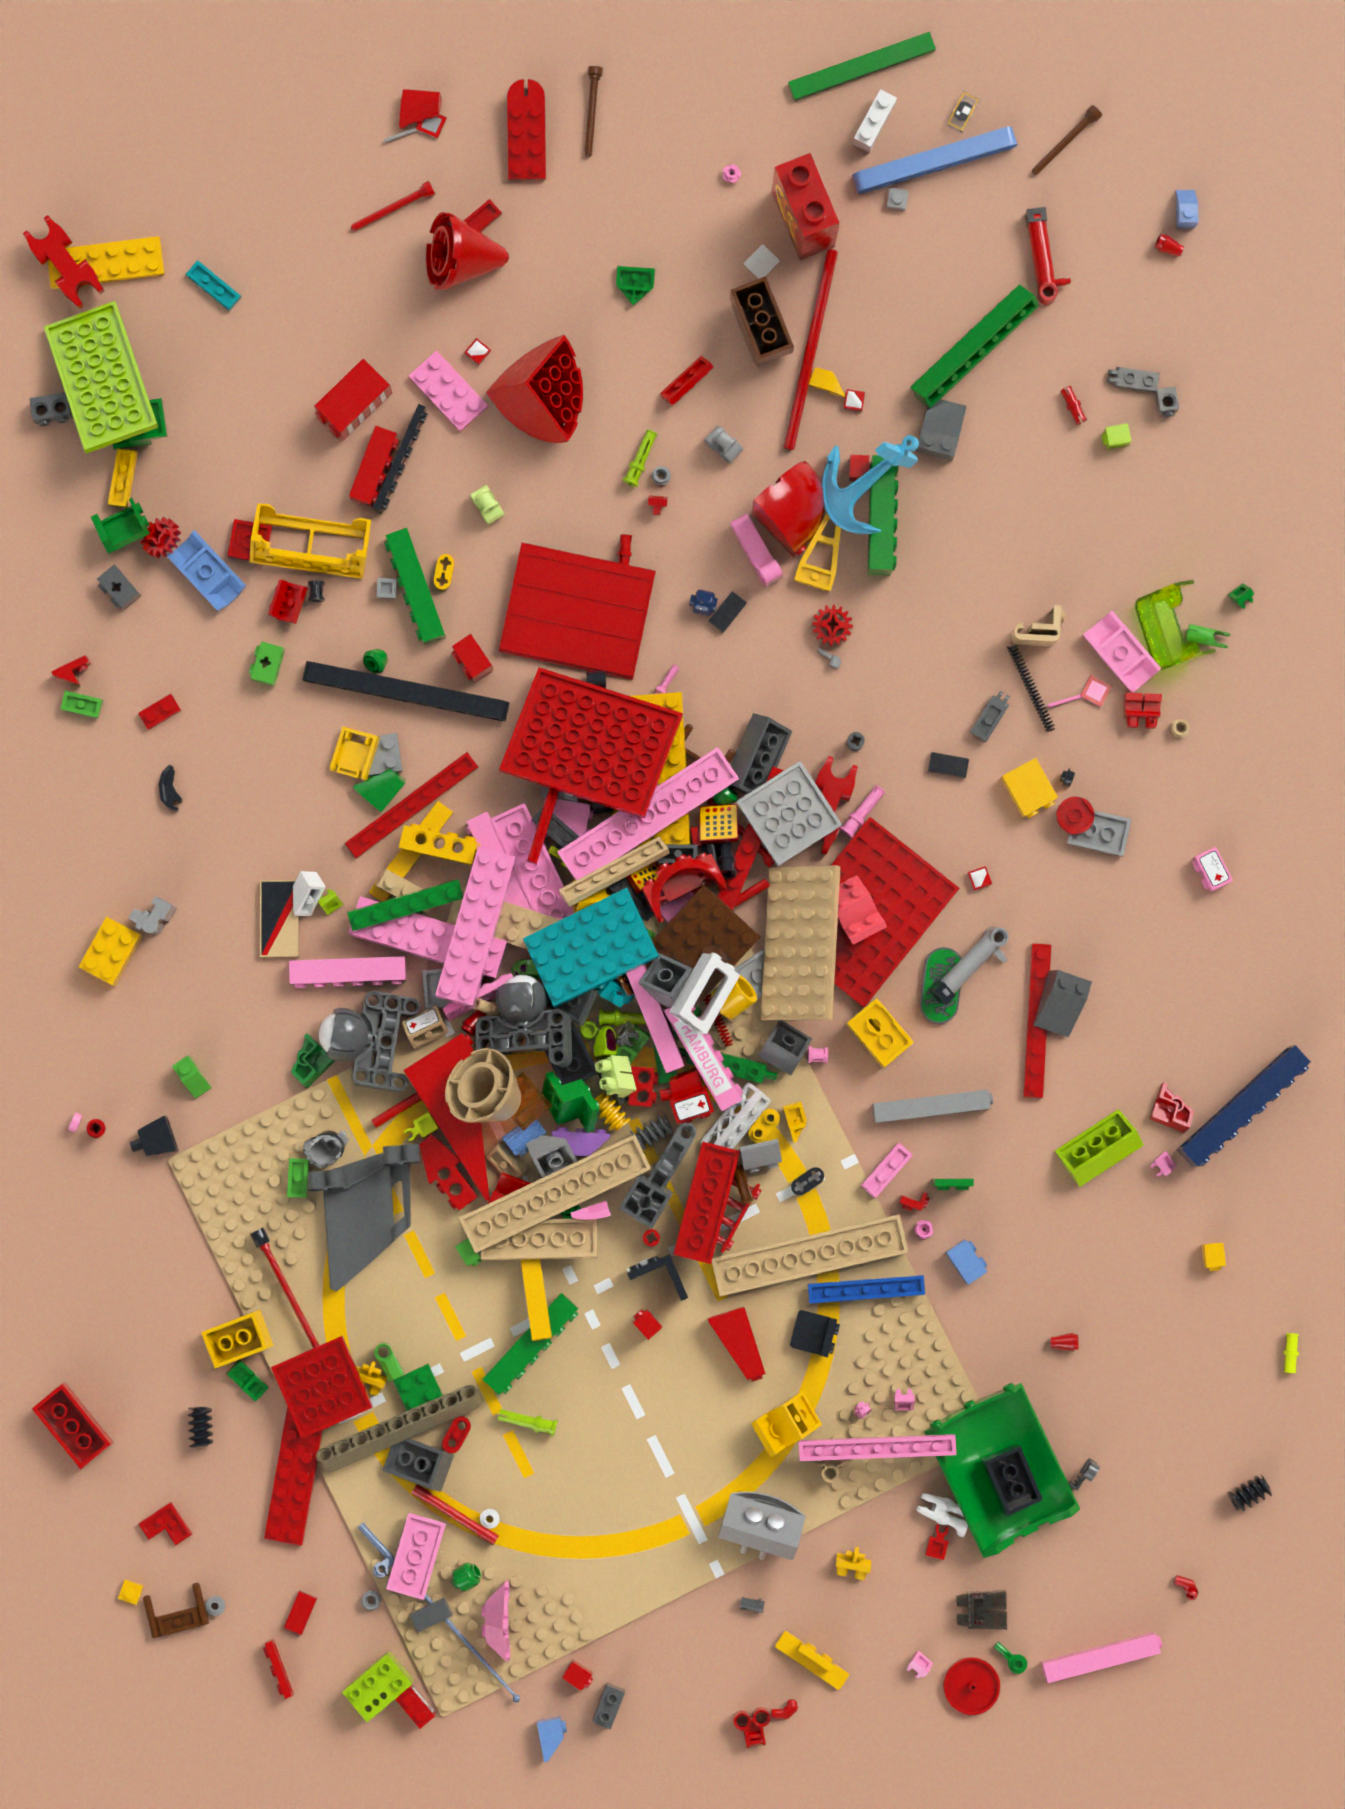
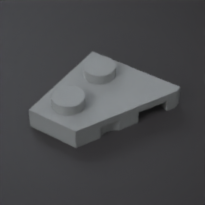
M397 733L379 735L380 740L368 776L379 775L390 768L395 772H402Z

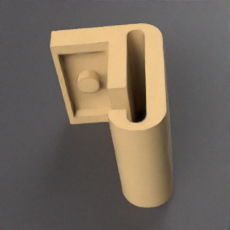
M1054 605L1052 607L1049 624L1032 623L1028 628V634H1020L1024 622L1017 624L1011 633L1012 643L1024 646H1053L1060 637L1061 625L1065 619V611H1062V606Z

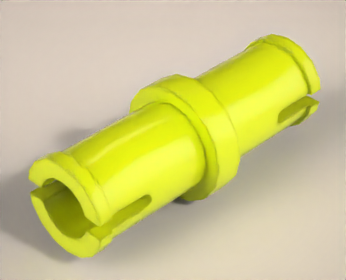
M1286 1333V1350L1283 1351V1354L1285 1355L1284 1372L1296 1373L1297 1356H1299V1351H1297L1299 1334Z

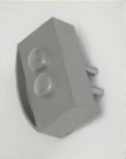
M735 1492L730 1494L718 1538L742 1545L740 1553L743 1552V1554L747 1552L748 1547L760 1550L758 1557L759 1559L762 1557V1560L765 1559L767 1553L793 1560L798 1549L806 1516L791 1504L777 1497L759 1492Z

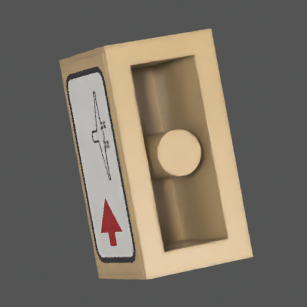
M437 1005L402 1021L407 1037L414 1049L449 1033Z

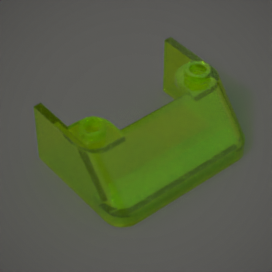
M1194 580L1170 584L1138 598L1135 602V610L1149 654L1161 667V670L1193 662L1216 653L1215 649L1200 652L1198 645L1194 642L1185 644L1174 609L1182 604L1183 595L1181 589L1194 584Z

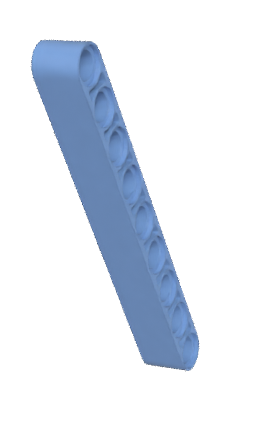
M1009 126L867 168L852 174L857 193L863 194L1015 148L1018 144L1013 129Z

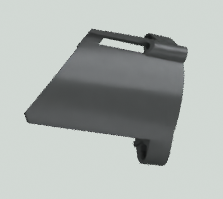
M420 1144L384 1146L383 1153L328 1171L307 1172L308 1191H323L330 1289L336 1292L340 1290L411 1226L410 1164L421 1163ZM401 1181L404 1217L394 1225L392 1187L395 1183Z

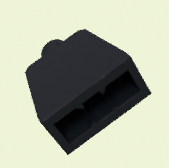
M162 1116L138 1129L139 1139L130 1141L133 1153L143 1149L146 1156L179 1151L167 1116Z

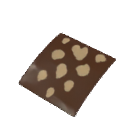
M624 974L618 977L627 995H635L627 975Z

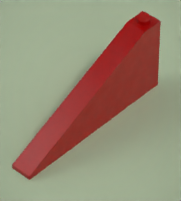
M462 1032L403 1071L485 1200L488 1201L490 1197L481 1123L464 1122L456 1118L450 1112L449 1105L445 1100V1089L449 1075L460 1060L464 1061L473 1052L471 1045L474 1042L468 1034L464 1035Z

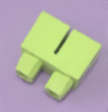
M610 1056L605 1060L595 1063L596 1071L602 1074L599 1082L600 1089L606 1090L607 1095L618 1094V1097L625 1098L636 1091L633 1074H630L632 1070L627 1056Z

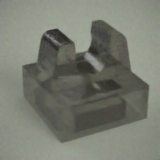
M626 1021L616 1035L615 1043L620 1047L623 1045L633 1047L634 1042L629 1038L639 1039V1032L633 1028L634 1024Z

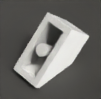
M300 871L293 885V913L295 916L312 915L325 889V885L317 872Z

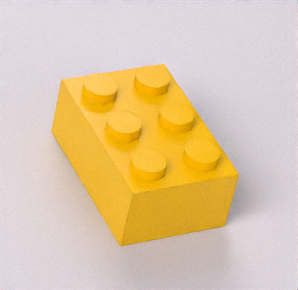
M106 916L79 968L116 987L143 936Z
M260 1309L201 1332L214 1368L274 1346Z

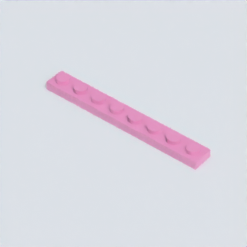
M955 1434L799 1440L800 1461L956 1455Z

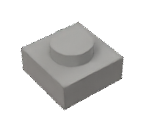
M890 188L887 208L905 211L908 190Z
M378 578L376 597L396 599L397 579Z

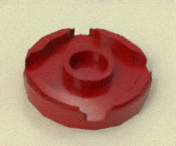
M1069 797L1058 806L1056 821L1059 827L1066 833L1072 835L1081 834L1092 826L1095 815L1094 809L1085 798Z

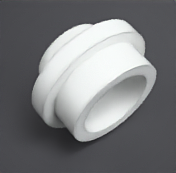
M486 1509L480 1516L481 1524L489 1529L496 1527L500 1520L498 1512L494 1509ZM488 1515L493 1516L494 1520L492 1522H487L486 1517Z

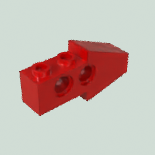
M430 1135L420 1143L428 1183L438 1182L436 1187L442 1194L446 1193L450 1198L448 1203L454 1210L457 1208L460 1211L478 1198V1195L456 1167L461 1162L458 1156L433 1135ZM443 1168L448 1169L450 1173L449 1177L445 1180L439 1177V1171ZM453 1184L460 1185V1194L453 1195L450 1188Z

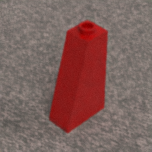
M743 1306L707 1318L709 1324L746 1379H751L752 1382L763 1379L762 1375L766 1373L745 1307Z

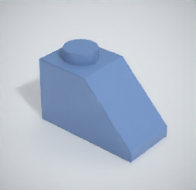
M1176 190V228H1195L1199 222L1198 201L1195 190Z
M561 1716L537 1721L544 1762L549 1761L563 1740L564 1733L567 1732L565 1720L561 1721Z

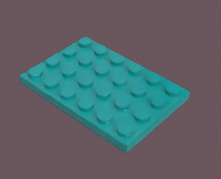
M628 888L523 938L555 1008L659 958V954Z

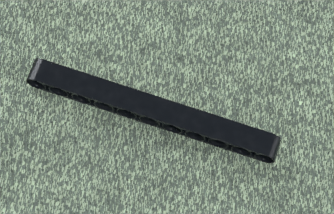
M306 661L302 677L303 681L503 722H506L510 702L311 661Z

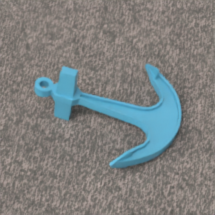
M908 435L903 439L902 445L883 442L875 451L884 460L846 488H839L836 478L840 464L839 446H834L827 456L828 461L822 478L824 507L830 519L837 526L851 533L872 534L881 532V529L859 522L854 518V504L891 466L899 465L911 468L919 461L916 455L911 453L918 448V439Z

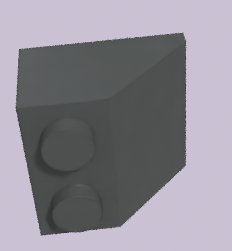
M659 953V958L652 962L640 979L639 984L658 1003L672 1008L692 973V968Z
M778 1021L758 1057L792 1075L813 1038L784 1021Z

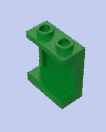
M133 498L129 499L130 507L103 520L100 519L98 514L91 516L100 540L108 554L150 534L147 526L150 524L145 515L141 516L144 511L140 503H135Z

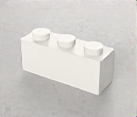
M880 89L854 137L853 145L870 153L896 105L897 97Z

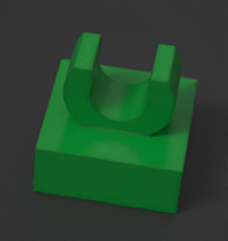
M1243 583L1228 594L1229 598L1243 609L1246 608L1244 605L1246 600L1253 603L1252 596L1254 592L1252 588Z

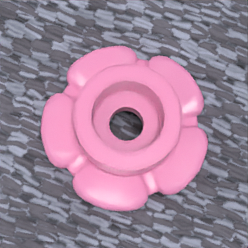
M734 164L725 166L723 169V178L727 182L735 183L741 176L740 169Z
M920 1220L917 1222L914 1232L919 1238L926 1239L933 1234V1225L929 1221Z
M860 1402L854 1408V1415H857L859 1419L864 1418L872 1410L869 1407L870 1403Z

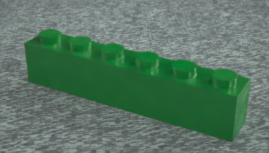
M404 528L385 535L387 538L384 541L387 552L391 551L393 558L390 559L394 570L398 569L400 575L396 577L400 588L404 587L406 594H403L406 606L410 604L412 612H409L412 623L416 622L419 628L415 630L418 640H423L425 645L445 638L442 624L408 529Z
M563 1293L548 1307L552 1337L554 1335L558 1337L566 1329L563 1325L568 1320L572 1322L578 1315L576 1311L579 1308ZM529 1328L482 1380L498 1395L502 1392L506 1394L513 1387L510 1383L515 1378L519 1380L526 1372L524 1368L529 1363L532 1366L539 1358L537 1353L541 1349L545 1351L552 1344L551 1338L533 1341L531 1328Z

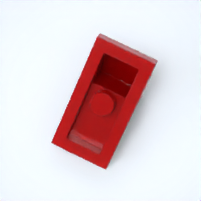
M84 655L51 671L55 678L81 686L75 672L81 673L86 671L91 662Z

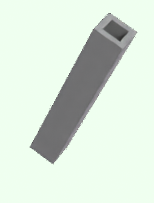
M987 1089L873 1103L874 1122L991 1109L990 1105H993V1096Z

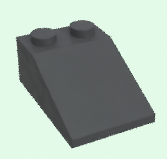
M940 399L931 409L927 407L916 452L953 461L967 406Z
M1050 970L1033 1026L1069 1037L1087 1001L1092 981L1060 970Z
M409 1438L391 1446L382 1471L441 1492L454 1455Z

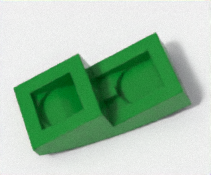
M240 1359L226 1372L255 1402L269 1388Z

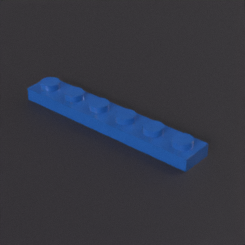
M924 1275L808 1284L809 1303L925 1295Z

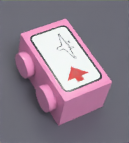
M1216 847L1193 858L1194 862H1192V865L1197 873L1200 872L1203 878L1201 883L1205 890L1208 889L1209 892H1212L1233 881Z

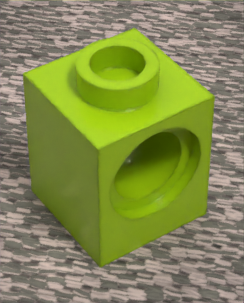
M1128 423L1105 427L1101 434L1103 445L1106 444L1107 450L1128 446L1132 442Z

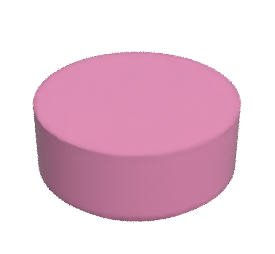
M75 1113L68 1128L69 1131L76 1132L82 1119L81 1114Z

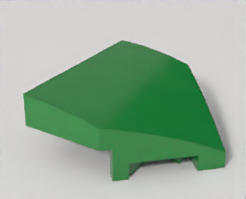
M617 266L616 286L635 305L654 288L655 269Z

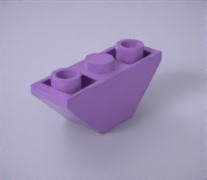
M556 1127V1131H552L554 1137L566 1139L574 1155L578 1156L592 1155L610 1138V1134H606V1130L595 1129V1133H587L583 1128H576L575 1132H568V1128Z

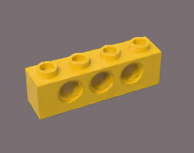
M410 823V826L404 825L398 848L473 866L477 849L481 847V844L476 842L477 838L465 836V839L458 838V834L447 832L445 835L439 833L440 830L429 827L427 831L421 829L422 826ZM425 835V843L419 845L418 838ZM443 839L444 846L437 849V841ZM461 843L463 845L462 851L455 853V846Z

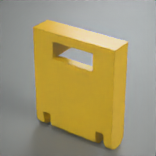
M342 726L330 764V771L335 772L337 768V773L358 779L361 776V779L366 781L380 737ZM352 735L366 737L365 743L360 744L351 741Z

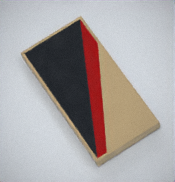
M260 880V957H299V916H295L293 913V885L296 880Z

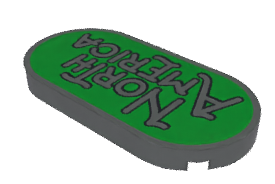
M947 947L933 950L926 958L924 965L920 1010L928 1021L935 1024L950 1021L956 1015L959 1006L961 987L954 993L956 996L947 1005L939 1003L928 991L936 980L940 981L961 960L960 955L955 950Z

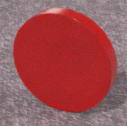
M966 1657L953 1663L946 1672L943 1683L944 1693L950 1705L957 1711L967 1715H978L988 1711L996 1703L1000 1694V1679L995 1669L987 1661L977 1657Z

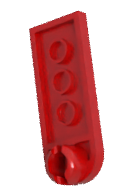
M520 79L509 87L507 93L508 180L546 179L544 89L537 81L528 79V96H524V79Z

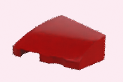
M403 89L399 128L405 129V126L415 122L419 124L425 119L438 117L442 102L440 92Z
M1163 1082L1149 1119L1185 1133L1191 1126L1194 1110L1189 1105L1184 1104L1178 1094L1175 1096L1167 1088L1168 1084Z

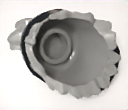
M330 1130L323 1131L305 1141L303 1150L307 1156L306 1159L310 1160V1164L315 1163V1166H318V1168L322 1167L325 1169L328 1165H333L343 1155L349 1138L346 1137L345 1131H340L339 1134Z

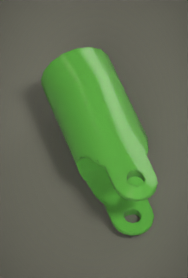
M1189 624L1185 640L1226 649L1228 645L1216 642L1213 636L1229 637L1231 634Z

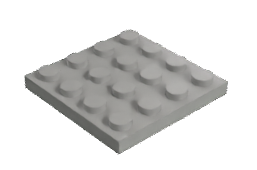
M801 761L736 801V804L777 867L842 826V823Z

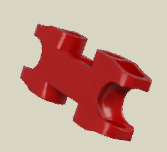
M47 215L43 218L49 227V233L45 238L36 239L27 230L23 235L29 244L30 250L41 265H44L49 260L62 275L54 282L66 298L81 309L84 305L78 297V292L82 286L91 285L100 294L104 292V289L99 282L97 274L86 259L79 264L75 262L66 250L73 242L62 227Z
M828 756L824 766L818 773L815 784L835 813L840 799L846 802L850 801L855 787L858 766L852 765L849 774L845 778H837L831 772L833 757ZM840 827L823 837L821 854L827 855Z

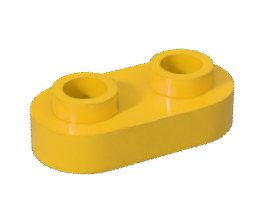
M774 1109L763 1111L749 1129L748 1135L751 1141L755 1143L765 1141L780 1121L779 1113ZM770 1114L774 1116L772 1122L767 1121V1116ZM756 1130L762 1131L761 1137L755 1136Z

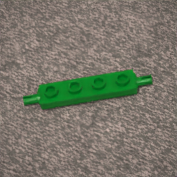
M679 1047L682 1056L686 1057L687 1064L695 1066L687 1050ZM721 1052L724 1061H722L725 1068L729 1067L735 1077L762 1083L765 1078L776 1081L778 1073L767 1071L766 1064Z

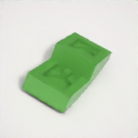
M635 1025L619 1046L616 1056H627L631 1065L651 1035Z

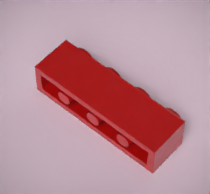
M375 425L350 491V500L372 507L373 502H376L380 493L378 492L379 486H383L386 479L385 470L387 467L390 468L393 461L391 454L393 450H397L400 442L397 439L398 435L396 432Z

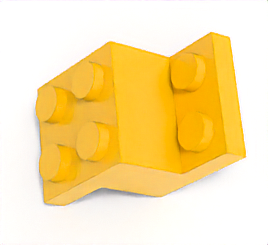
M803 1391L797 1393L786 1402L770 1409L751 1423L770 1457L776 1455L787 1446L803 1439L822 1425Z

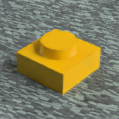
M125 1579L118 1599L137 1605L144 1585Z

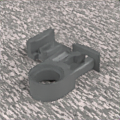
M1089 1458L1080 1471L1082 1473L1081 1477L1077 1476L1079 1480H1075L1076 1484L1069 1481V1485L1078 1491L1085 1478L1089 1481L1094 1479L1100 1466Z

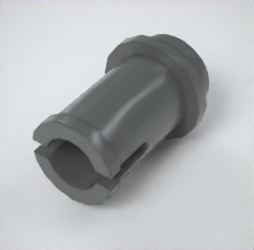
M742 1597L740 1609L755 1611L757 1614L759 1612L763 1613L765 1601H761V1598L755 1600Z

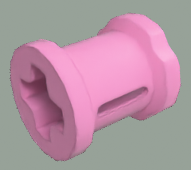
M808 1046V1063L824 1062V1064H827L828 1047L822 1049Z

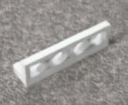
M748 1082L742 1089L744 1093L741 1095L742 1100L727 1108L700 1142L708 1143L712 1137L717 1136L715 1145L733 1149L772 1100ZM752 1089L755 1093L751 1098L746 1099V1095ZM741 1106L740 1112L734 1114L736 1107ZM729 1121L727 1128L722 1129L723 1123Z

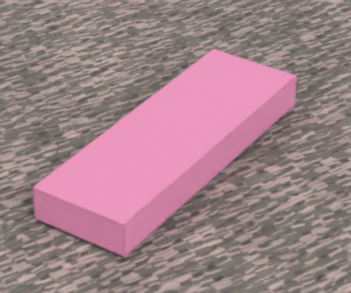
M897 1143L860 1186L875 1199L913 1155L900 1143Z

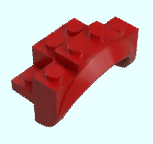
M706 853L695 857V859H692L691 855L686 857L683 854L674 859L675 863L671 865L665 863L657 867L658 871L655 873L656 881L652 878L643 883L644 887L641 888V891L648 903L649 911L653 913L658 924L664 921L660 907L703 885L714 881L721 893L727 890L725 880L712 854L706 855ZM697 872H700L702 877L699 878Z

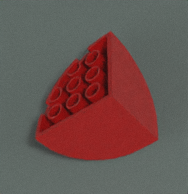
M561 335L548 340L523 355L506 369L486 392L498 410L514 426L536 439L550 443L568 442L577 428L578 414L582 412L583 381L581 370L577 368L574 359L576 357L575 352L566 336Z
M806 460L799 462L782 474L775 482V486L770 484L753 500L751 512L792 557L796 554L800 556L807 549L805 546L814 537L824 514L823 488L818 475Z

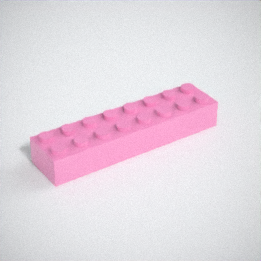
M478 847L435 996L437 998L474 1008L515 867L516 857Z
M360 896L356 909L378 902ZM413 913L352 931L350 925L348 933L350 936L444 964L455 925ZM494 937L483 977L497 980L508 945L507 941Z

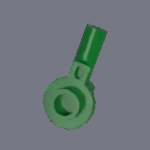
M999 1641L994 1645V1648L1008 1660L1009 1669L1013 1673L1020 1674L1027 1669L1028 1663L1023 1655L1012 1654Z

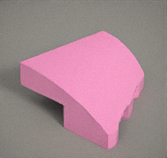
M607 1201L574 1211L571 1213V1216L576 1219L590 1220L611 1216Z

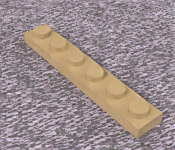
M657 837L559 889V893L570 907L668 855L669 849L662 839Z

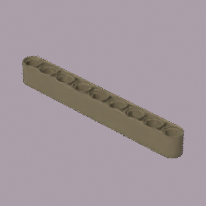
M466 1385L325 1446L317 1452L316 1458L324 1471L333 1472L476 1410L481 1406L482 1399L475 1386Z

